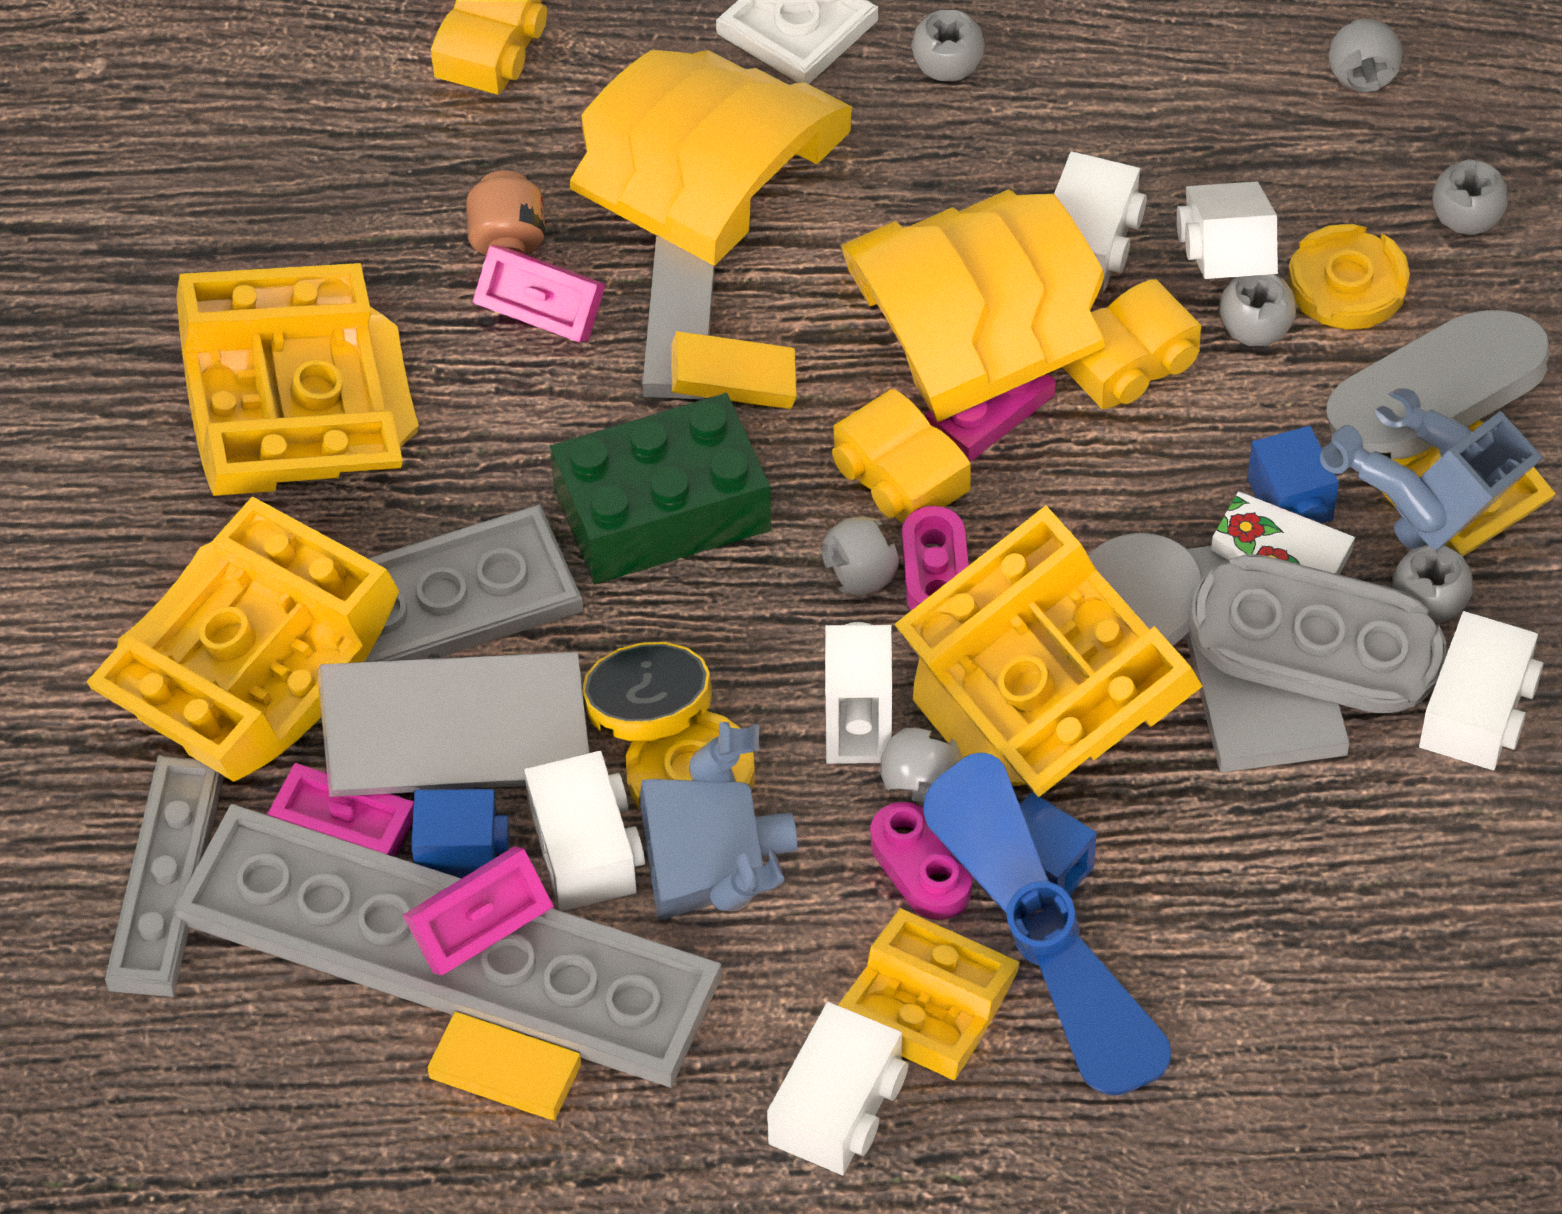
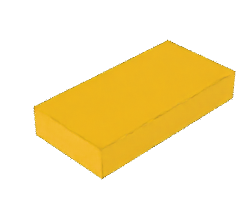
M676 331L671 343L672 393L706 398L728 393L730 400L735 402L785 409L792 408L797 397L795 348Z
M455 1011L428 1065L429 1078L555 1121L581 1067V1057L578 1052Z

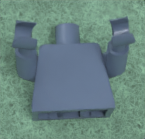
M1398 388L1388 393V395L1405 406V417H1399L1392 409L1386 406H1380L1375 412L1383 424L1392 428L1407 426L1418 432L1416 437L1438 448L1441 458L1420 478L1409 468L1377 451L1369 453L1363 449L1361 435L1350 425H1344L1332 434V441L1322 448L1320 454V462L1329 472L1339 474L1351 467L1359 472L1358 476L1361 480L1387 494L1395 504L1396 510L1402 515L1394 524L1395 534L1402 544L1409 549L1428 544L1430 548L1439 550L1475 521L1543 459L1541 454L1501 411L1472 432L1467 426L1432 409L1428 412L1420 409L1419 397L1408 388Z
M720 722L719 736L697 750L690 760L689 771L692 781L642 780L639 804L657 920L668 919L711 905L723 911L741 910L757 894L774 889L785 882L776 854L797 851V833L793 814L788 812L755 817L750 785L736 782L731 769L738 762L740 754L759 751V725L752 724L751 727L738 729L731 728L729 722ZM769 855L768 863L763 866L762 856Z

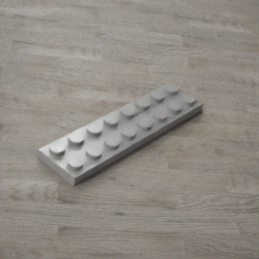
M231 804L174 908L175 916L186 921L187 927L451 1015L456 1011L578 1052L583 1059L670 1088L674 1084L722 978L721 963L553 908L440 976L433 973L403 914L461 878Z

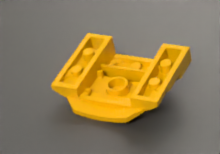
M650 50L616 76L581 115L587 153L570 179V189L715 266L749 232L750 198L795 154L815 164H818L850 133L852 106L805 82L788 85L757 68L744 69L709 50L693 54Z
M1008 189L961 211L952 207L909 227H902L898 222L894 221L841 245L848 270L870 307L878 304L905 350L914 383L937 423L1106 347L1104 338L1090 312L1104 280L1103 269L1076 223L1055 194L1016 195Z
M361 263L179 274L177 308L187 392L199 454L213 496L276 491L277 482L339 478L340 472L396 469L402 467L403 460L400 447L418 432L419 424L407 382L398 327L383 314L370 307Z
M252 496L211 543L199 548L189 565L162 599L130 630L118 638L117 648L87 680V684L95 692L133 713L139 721L182 745L189 756L234 782L255 772L278 757L299 740L322 717L317 673L320 664L364 662L391 614L399 594V589L386 568Z
M1047 505L894 624L919 656L912 699L947 743H951L952 738L957 743L963 758L974 753H987L995 756L1005 766L1012 786L1027 785L1038 798L1089 757L1093 761L1143 722L1152 727L1203 687L1192 667L1155 626L1149 629L1102 577L1081 543Z

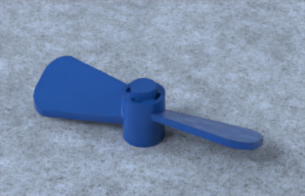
M974 753L964 757L938 777L927 791L924 800V816L929 829L1005 912L1019 953L1029 962L1039 965L1083 1080L1100 1093L1123 1095L1159 1079L1165 1074L1171 1062L1170 1043L1161 1029L1080 938V925L1073 901L1062 887L1048 881L1005 766L998 758L987 753ZM1042 909H1043V911L1036 913V914L1033 915L1030 919L1028 918V917H1030L1033 913H1035L1036 911H1039V910H1042Z

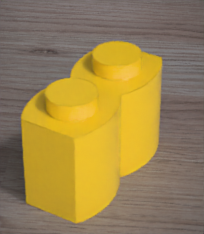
M456 0L454 8L447 14L439 27L431 48L434 77L499 95L505 89L510 79L517 80L520 76L525 62V48L532 38L538 39L545 28L547 6L543 5L541 0Z
M1151 279L1127 290L1107 308L1091 312L1104 338L1106 347L1063 366V369L1102 410L1114 407L1119 403L1129 404L1137 400L1146 391L1151 380L1160 379L1169 374H1180L1193 364L1200 352L1201 324L1157 279Z
M890 389L833 425L834 448L832 449V456L837 468L847 479H857L861 484L871 489L875 504L888 518L896 517L904 523L905 519L919 508L927 506L946 507L971 491V463L965 454L946 434L931 426L921 411L907 397L894 389Z

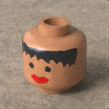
M502 170L485 175L481 182L469 191L466 201L467 236L471 246L476 251L487 255L489 245H501L526 255L532 253L543 243L545 236L544 198L539 187L527 180L524 175L514 171Z

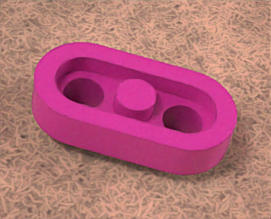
M940 506L919 508L912 512L903 523L902 556L906 599L911 611L969 566L965 526L961 518L947 508ZM934 543L942 547L927 548L925 545Z
M897 802L879 810L874 816L870 827L871 851L912 909L919 915L934 920L949 919L964 911L971 900L972 876L929 829L924 816V808L910 802ZM907 827L913 829V831L907 834H900L893 829ZM942 873L947 875L949 879L943 882H936L931 880L929 876Z

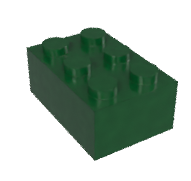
M728 393L550 445L554 492L594 585L771 531L770 484Z

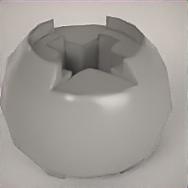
M939 10L924 17L916 27L911 48L916 64L928 77L939 81H958L972 74L978 67L983 57L985 42L981 27L970 15L958 10Z
M1356 19L1344 26L1331 40L1329 66L1342 86L1358 92H1375L1390 83L1400 71L1402 45L1389 25L1374 19Z
M1467 159L1451 164L1439 176L1433 188V208L1442 224L1457 233L1472 236L1491 230L1501 220L1508 207V187L1498 170L1484 162Z
M1275 274L1239 276L1233 278L1223 291L1220 298L1219 313L1224 328L1233 339L1247 346H1267L1281 340L1291 328L1296 318V302L1291 288L1283 278Z
M865 516L843 519L828 531L822 543L821 551L826 569L833 566L837 577L843 585L838 588L842 593L855 596L873 594L892 582L899 566V558L895 544L887 545L883 534L878 528V525L882 524L878 519Z
M1428 544L1411 549L1400 561L1392 576L1393 589L1403 591L1418 599L1429 610L1428 616L1435 624L1456 618L1468 604L1473 594L1471 568L1461 554L1445 545L1439 550L1430 548Z
M904 728L888 741L881 756L880 775L886 789L890 793H892V789L912 792V801L924 803L925 796L932 783L963 758L957 743L952 738L951 743L931 739V731L926 729Z

